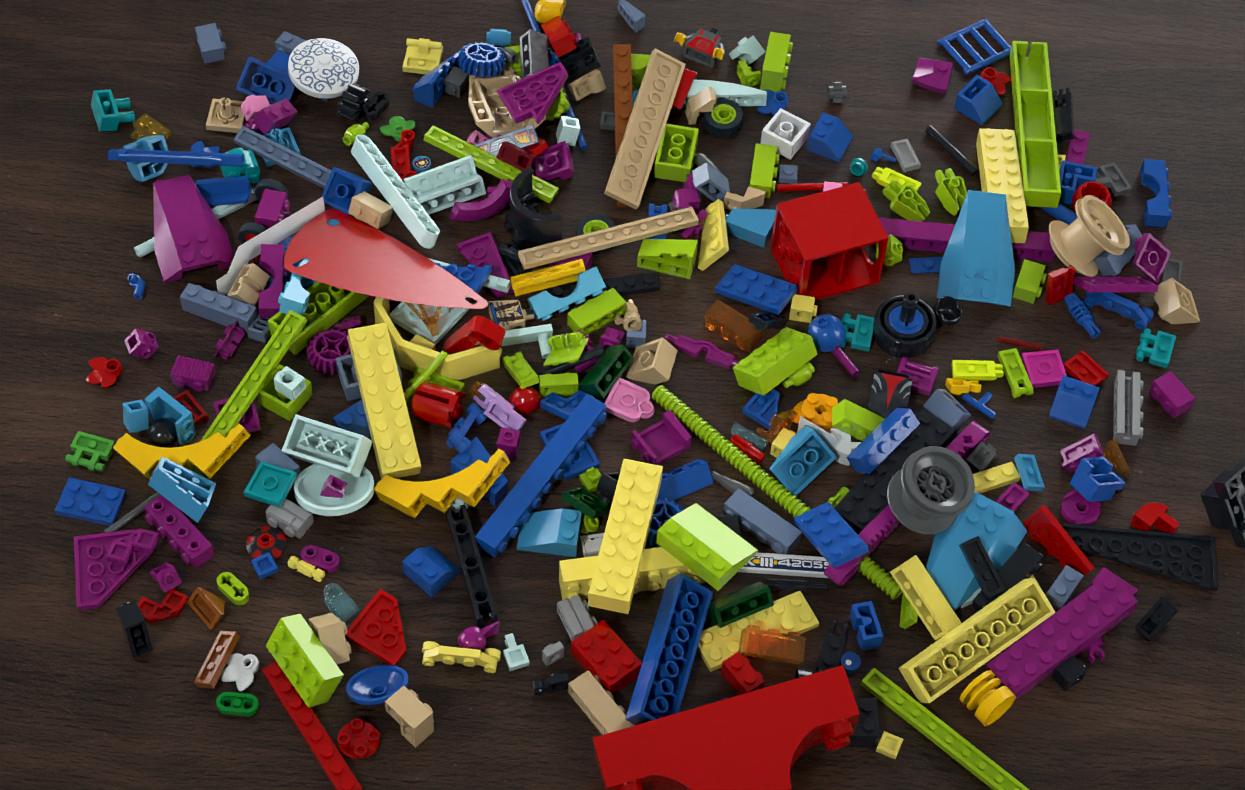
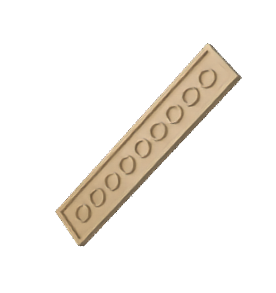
M656 48L651 53L604 194L634 209L639 207L686 65Z

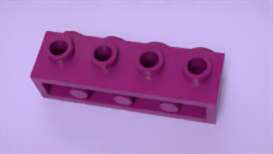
M161 495L144 507L146 521L151 526L155 525L160 536L163 539L167 538L170 547L175 552L179 551L182 560L187 565L191 564L196 569L215 556L212 544L165 497Z

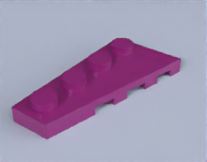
M491 232L456 244L457 249L470 265H476V267L491 265L492 272L490 275L510 280ZM512 284L508 293L489 288L496 298L514 292Z

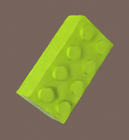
M786 327L773 338L767 340L761 347L755 349L745 359H742L733 367L740 387L764 396L818 354L812 336Z
M301 614L280 618L266 644L268 651L272 654L308 708L329 702L344 674Z

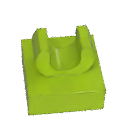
M592 467L586 470L585 473L580 474L579 480L584 488L592 493L597 489L601 473L597 467Z

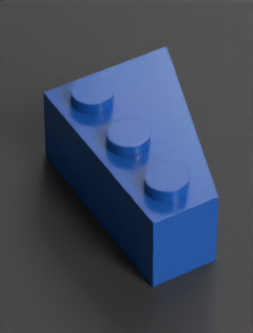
M477 436L463 453H458L450 461L452 475L469 467L478 459L485 463L489 461L491 456ZM501 473L483 496L484 499L494 506L508 494V481L503 473Z

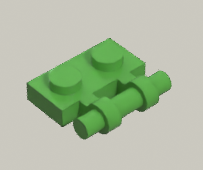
M78 431L70 446L71 451H74L75 454H67L65 461L72 463L73 466L79 467L81 465L88 467L91 471L98 470L103 472L105 464L99 463L100 459L109 460L114 450L115 441ZM84 454L92 456L91 460L83 458Z

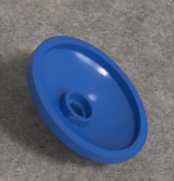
M394 665L372 666L352 676L346 685V692L348 697L358 704L366 706L382 705L402 686L407 688L409 684L408 674L401 667Z

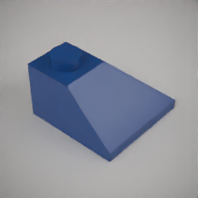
M333 167L321 197H323L324 203L351 215L348 211L352 197L364 191L369 194L373 183L356 174Z

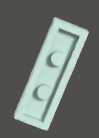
M552 324L507 330L501 347L538 341L541 356L547 359L552 349L547 343L548 338L553 333Z

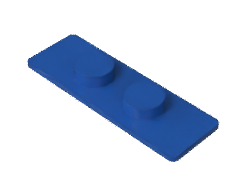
M943 257L910 258L911 273L940 272Z

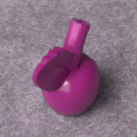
M497 621L483 629H480L478 626L466 628L458 636L460 648L483 650L486 646V638L499 633L498 627L500 622Z

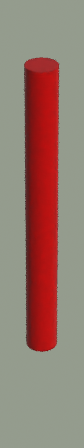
M835 182L842 184V186L848 185V182ZM824 183L776 184V191L823 190Z

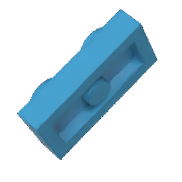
M1017 454L1014 460L1024 489L1026 491L1041 492L1045 486L1035 456Z

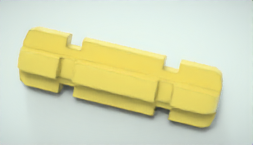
M291 556L288 560V567L294 570L297 569L298 572L310 578L314 577L313 579L321 582L325 577L323 570L315 569V566L303 560L299 561V558Z

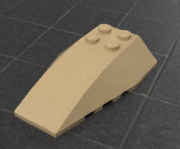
M506 62L503 71L499 75L496 74L495 77L481 78L469 75V108L476 125L492 138L534 125V128L540 125L536 123L533 117L516 124L499 98L497 90L522 79L519 75L514 74V69Z

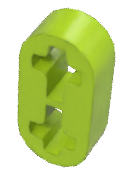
M223 572L217 577L219 590L231 602L240 606L249 601L247 587L232 573ZM230 580L231 587L227 583L223 584V581L228 582ZM235 591H237L239 594H242V593H243V597H241V596H237V597H236V592H235Z

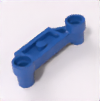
M1087 291V296L1083 301L1087 307L1092 308L1094 305H1100L1107 310L1119 313L1125 318L1134 320L1136 322L1135 326L1140 330H1144L1154 317V312L1151 309L1145 307L1140 309L1139 304L1111 292Z
M474 402L466 409L467 415L464 418L460 417L455 422V427L448 433L449 437L446 444L450 448L454 446L460 454L471 444V441L464 436L472 423L475 421L480 425L488 417L484 414L485 409H481Z

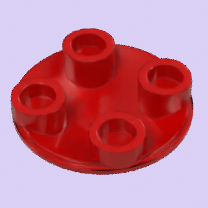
M355 718L340 730L337 739L338 746L350 758H366L378 749L380 733L372 724Z

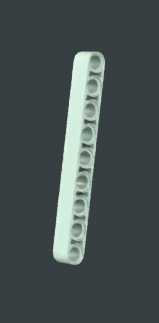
M357 135L351 149V154L387 202L393 207V210L418 243L424 248H433L440 233L437 225L372 140L365 135Z

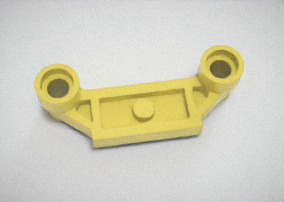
M426 641L423 643L422 648L424 653L422 664L434 666L435 662L442 661L449 665L454 663H461L468 667L480 665L484 667L485 672L495 673L497 662L500 661L501 651L487 648L483 653L481 650L440 646L436 642Z

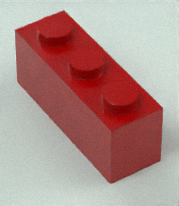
M557 16L541 24L558 58L577 48L574 43L577 40L565 19L561 20L560 16Z

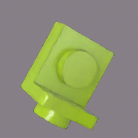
M745 60L738 61L737 75L742 85L749 87L759 85L761 72H752L751 67L747 65Z

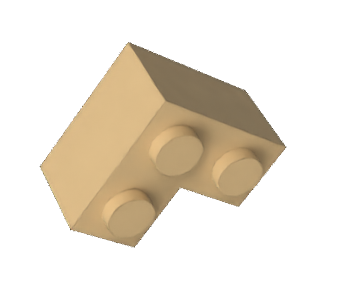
M332 612L308 619L310 628L334 662L340 664L350 661L351 647L345 639V634H347L345 623Z
M402 686L385 701L386 712L400 724L401 734L415 748L434 732L433 710L427 703L423 704L413 690H408L405 686Z

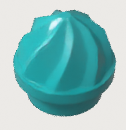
M856 158L850 164V171L856 176L865 174L868 169L866 160L862 158Z

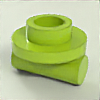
M584 514L580 532L588 534V532L596 531L599 527L598 517L591 519Z

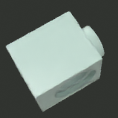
M287 366L274 377L275 390L292 401L306 389L305 378Z

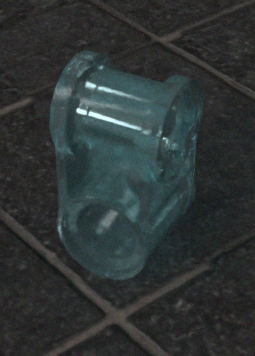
M331 583L324 588L326 606L342 622H346L359 612L357 604L338 584Z

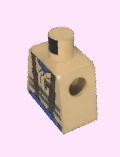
M518 300L489 301L491 321L504 328L505 331L525 328V321L534 319L533 309L522 310Z

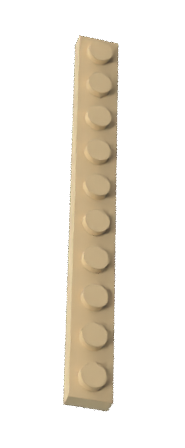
M693 207L521 250L518 251V256L525 270L696 226L699 220Z

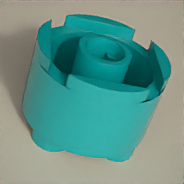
M235 148L226 152L230 154H244V166H220L224 178L248 176L249 182L252 184L260 180V168L251 149L247 151L243 150V148Z

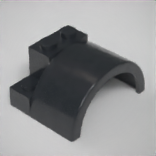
M532 167L523 170L513 180L510 187V213L506 214V222H504L506 232H510L513 242L520 250L560 241L563 236V218L561 214L540 215L538 214V203H533L532 201L535 199L532 190V173H534Z
M1244 455L1227 471H1223L1213 480V484L1200 494L1211 526L1230 530L1235 545L1245 548Z

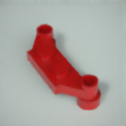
M410 129L403 130L401 132V141L395 147H391L392 168L404 183L405 178L417 175V172L410 170L409 150L414 148L415 133Z

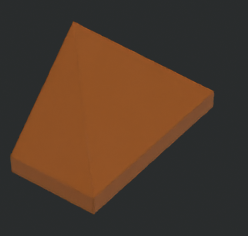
M197 587L187 601L188 605L210 630L215 628L224 615L225 599L201 587Z

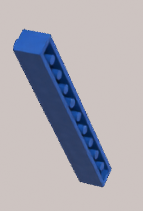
M586 394L475 536L478 548L495 558L499 553L504 552L508 545L507 542L510 538H514L517 535L520 525L528 521L530 512L538 508L544 494L547 495L551 491L554 481L561 478L564 472L563 469L567 465L570 466L575 458L574 455L578 451H582L588 437L591 438L595 434L598 424H602L605 421L607 414L604 403Z

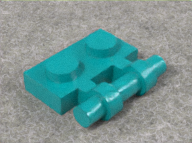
M845 313L841 322L846 330V339L841 346L840 344L838 346L845 347L846 342L849 341L852 342L851 348L869 352L874 330V317L857 314V319L854 320L851 319V314ZM850 328H853L854 333L848 332V330Z
M1144 329V333L1140 336V346L1136 350V360L1141 362L1147 356L1150 357V364L1167 369L1176 336L1159 330L1155 336L1151 334L1152 331L1150 329ZM1148 344H1154L1153 349L1147 347Z

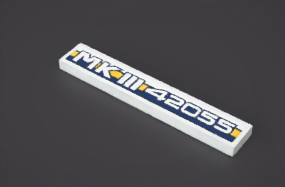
M757 552L738 572L828 578L824 575V571L829 563L824 557Z

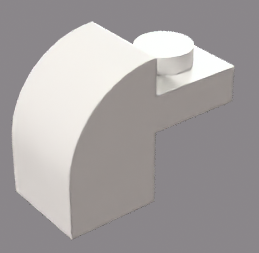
M831 428L830 434L838 438L835 450L837 458L835 460L843 465H850L846 457L861 442H851V435Z

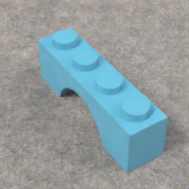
M304 258L302 261L298 262L297 267L309 262L310 260L308 258ZM292 273L290 282H287L285 285L284 293H280L278 299L280 304L279 312L287 314L292 310L303 316L309 299V292L303 288L312 286L317 281Z
M596 266L577 275L576 288L567 297L557 298L547 291H543L527 300L533 309L536 319L542 318V321L552 317V313L557 310L561 313L569 309L568 305L573 302L577 305L586 301L585 297L590 294L594 297L602 293V289L606 286Z

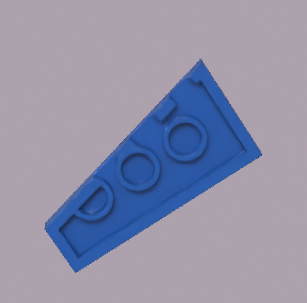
M435 263L458 278L477 294L492 272L491 265L476 267V265L468 264L467 267H458L457 264L441 266L440 263Z

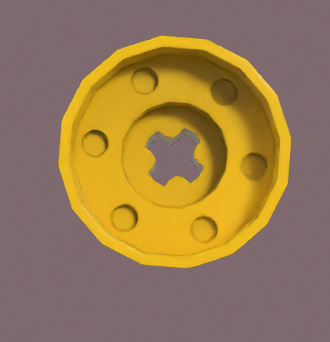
M987 670L976 677L965 688L959 698L964 705L967 704L966 707L969 710L977 708L974 715L984 726H988L998 720L1012 706L1016 699V696L1007 686L998 688L1001 681L998 677L995 678V674L991 670Z

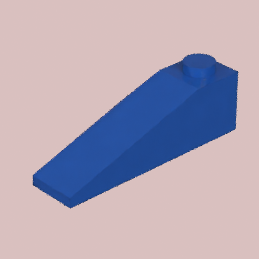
M460 50L424 75L418 83H415L413 87L414 101L432 108L435 106L444 93V79L454 66L460 68V65H458Z

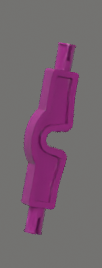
M668 333L664 337L669 343L674 344L677 350L694 358L698 357L702 351H706L705 360L707 363L730 369L731 366L734 367L739 363V361L734 360V355L719 350L711 342L693 340L683 335L674 337Z

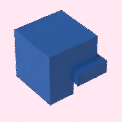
M1105 457L1082 458L1070 482L1089 502L1111 500L1115 491L1123 490L1126 483L1114 472H1111L1114 465Z

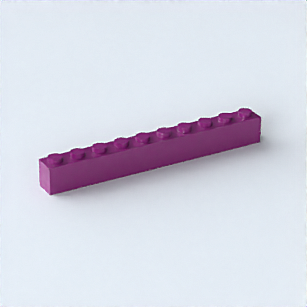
M879 218L887 235H893L902 243L903 249L945 252L955 224ZM1028 231L1025 243H1012L1014 259L1053 262L1055 252L1050 243V234L1047 232Z

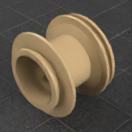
M1087 195L1083 199H1078L1075 203V211L1078 218L1070 225L1058 220L1052 221L1049 224L1050 243L1055 254L1067 267L1072 265L1076 273L1093 277L1098 274L1099 270L1094 259L1104 251L1113 255H1122L1130 245V238L1125 226L1114 211L1100 199Z

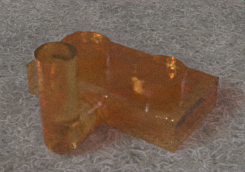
M790 409L774 415L770 421L771 427L769 432L758 427L756 434L773 443L783 427L789 430L797 413Z

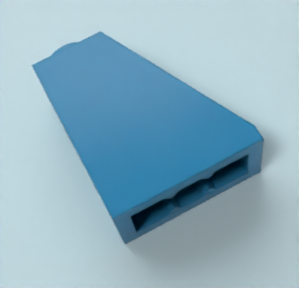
M733 208L730 214L725 216L727 234L764 248L773 233L776 210Z

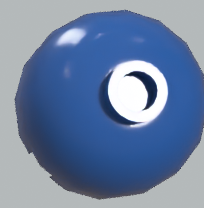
M824 314L811 321L808 327V335L812 336L817 351L829 352L835 350V347L839 344L841 346L844 343L846 330L840 319L830 314Z

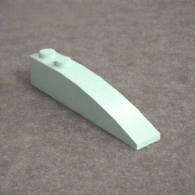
M694 80L682 107H686L688 99L707 87H712L713 94H716L717 100L724 98L733 100L739 106H766L767 92L728 82Z

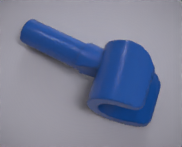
M876 148L870 156L876 162L880 158L896 162V158L884 154L881 148Z

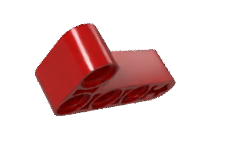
M475 316L445 341L443 351L451 355L472 349L478 344L487 349L497 351L501 348L506 331L483 316Z

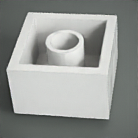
M780 108L762 130L760 144L777 146L776 153L791 160L809 138L811 123Z

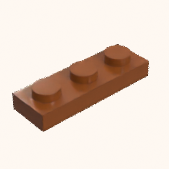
M219 632L194 681L197 687L214 689L240 638L237 632Z

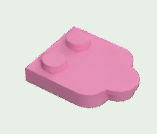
M619 378L614 384L604 403L606 405V412L629 422H637L641 418L648 419L654 414V406L649 401V392L622 378Z

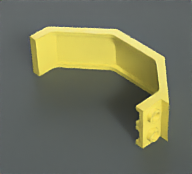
M376 297L373 302L375 324L387 323L391 344L399 367L413 372L416 368L426 369L440 352L402 339L389 318V299ZM479 346L448 355L433 373L458 381L500 368L502 348L493 351L484 346Z

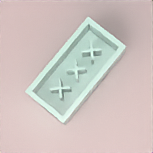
M295 414L282 452L291 457L359 478L373 441L363 435Z

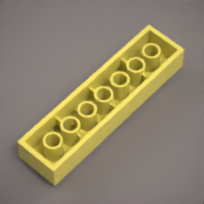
M979 128L976 149L982 192L1006 194L1012 243H1025L1029 225L1015 130Z
M387 323L348 329L347 339L373 441L380 477L382 479L385 475L393 478H401L420 474V458Z
M629 459L623 460L589 590L588 606L629 614L662 481L663 466Z
M662 547L644 549L634 594L639 591H656L665 588L667 580L680 573H683L697 583H704L706 581ZM598 556L559 561V584L562 600L569 599V597L577 594L580 595L581 599H588Z
M1035 578L1023 579L898 669L920 703H931L1056 612Z

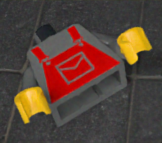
M711 28L709 32L699 29L696 33L688 36L679 32L675 35L674 42H679L681 46L684 45L683 57L711 68L714 67L716 59L723 60L725 57L724 45L721 43L722 38L718 36L719 31L716 28Z

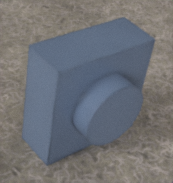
M780 165L779 183L797 184L798 166Z

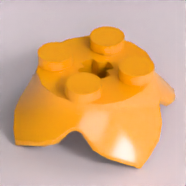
M810 393L805 400L798 403L791 410L790 418L793 422L799 424L801 416L830 433L831 428H834L832 427V407L838 404V400L825 394Z

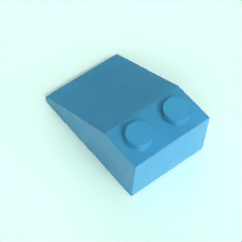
M805 425L791 438L769 469L788 491L796 496L831 464L837 456L812 428Z
M562 508L530 513L528 521L520 526L517 550L576 557L582 512Z

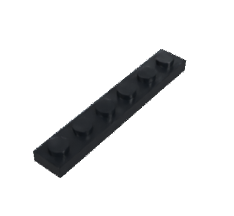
M656 272L603 279L606 287L602 291L614 288L620 296L659 291L660 286ZM577 283L547 288V292L554 297L564 298L574 291ZM590 294L585 297L586 301H588L589 299H594L600 294L594 297L592 296V294Z

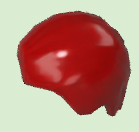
M518 387L512 392L509 403L515 406L514 411L517 413L529 415L532 411L540 409L542 397L532 387L523 389Z

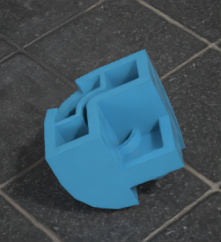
M164 135L143 137L123 146L124 149L169 151ZM126 163L132 176L141 182L161 175L168 163Z

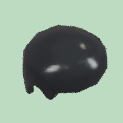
M950 296L939 298L934 306L936 320L945 326H952L959 322L962 310L958 308L959 302Z
M159 418L153 421L148 429L149 439L157 447H167L178 438L175 423L167 418Z

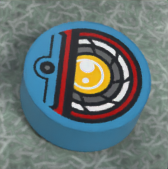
M426 156L416 157L413 160L414 171L422 173L430 170V159Z

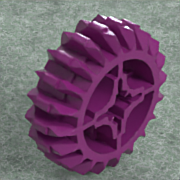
M332 327L331 330L327 331L324 328L323 333L318 331L317 336L312 335L311 341H308L307 355L308 361L311 362L312 367L316 368L318 372L323 370L325 375L328 372L334 375L337 372L336 358L351 354L347 330L342 332L341 328L334 330Z

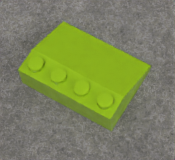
M697 503L671 517L657 530L656 543L717 591L758 552L755 547Z

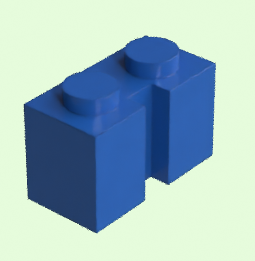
M872 601L853 604L849 617L853 629L858 630L856 639L860 651L880 648L883 633Z

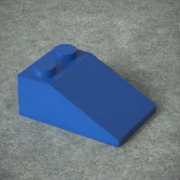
M249 56L235 89L248 95H266L269 104L272 105L286 98L290 100L295 85L292 83L287 72Z

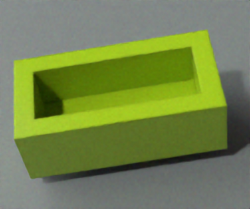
M577 373L539 375L541 397H546L552 392L560 396L573 395L578 391Z

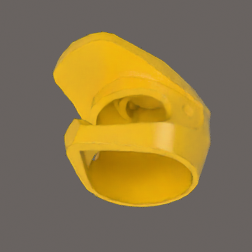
M539 0L535 6L536 20L539 23H545L557 16L561 18L566 1Z

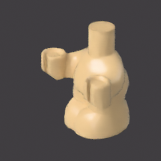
M629 299L626 302L624 318L616 315L614 321L617 325L623 324L626 331H639L642 327V321L633 300Z

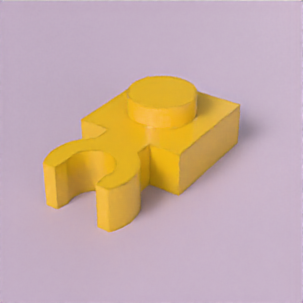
M946 378L945 383L950 393L955 395L969 393V391L979 393L982 386L978 384V380L966 381L963 378Z

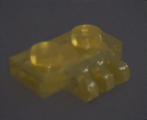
M145 113L133 122V127L136 130L130 135V138L137 141V139L151 135H164L166 140L171 136V131Z

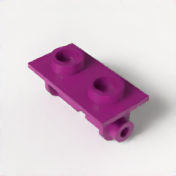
M237 320L233 326L230 324L227 326L223 333L226 335L224 340L220 338L214 347L217 349L214 357L219 353L225 360L231 358L237 347L231 342L238 345L245 335L243 327L235 326Z

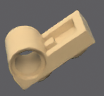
M595 69L568 84L573 100L579 101L591 93L603 91L606 85L601 72Z

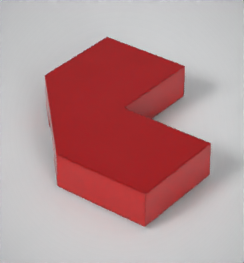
M171 589L161 604L142 597L138 602V606L145 622L152 624L179 616L186 606L189 596Z

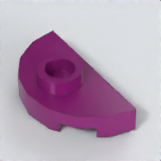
M702 209L698 213V225L686 228L681 234L682 238L692 240L695 236H699L702 233L703 225L708 216L707 211Z

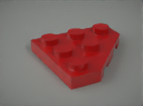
M380 589L347 629L345 638L386 664L397 666L407 653L397 599Z

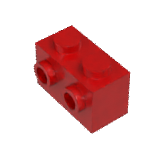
M739 651L722 662L721 675L738 695L764 687L762 674L758 671L756 672L751 666L749 659L746 656L743 657Z

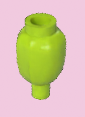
M364 122L362 125L354 124L349 127L344 133L343 142L347 146L353 145L357 135L366 134L369 124Z
M809 362L803 365L782 382L785 388L791 385L800 386L810 380L812 373L815 372L813 365Z

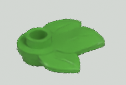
M394 116L389 120V125L380 127V131L386 136H392L396 141H401V132L406 129H414L415 122L414 120L405 121L401 116Z

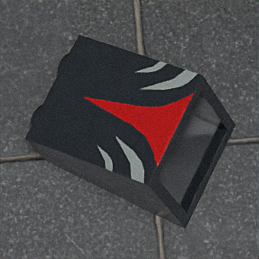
M875 368L867 410L886 419L896 408H907L913 381L912 375Z

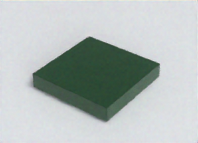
M582 486L563 492L561 496L562 500L591 519L610 513L611 505L603 502L599 497Z

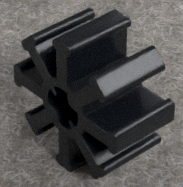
M350 83L347 86V92L343 91L341 95L344 99L338 103L337 108L340 110L337 114L354 122L359 120L360 113H364V104L369 101L370 97L367 95L370 91L357 84Z

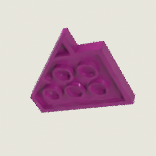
M559 62L497 90V93L516 124L530 117H533L536 123L540 124L567 80L568 73L562 63Z

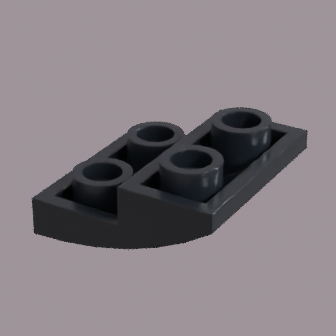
M589 36L575 42L576 49L559 57L568 73L569 81L601 67Z

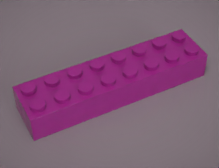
M1109 572L987 663L985 671L991 670L995 674V678L998 677L1001 681L998 688L1007 686L1016 696V701L1051 675L1055 667L1072 655L1076 656L1132 614L1136 609L1138 601Z

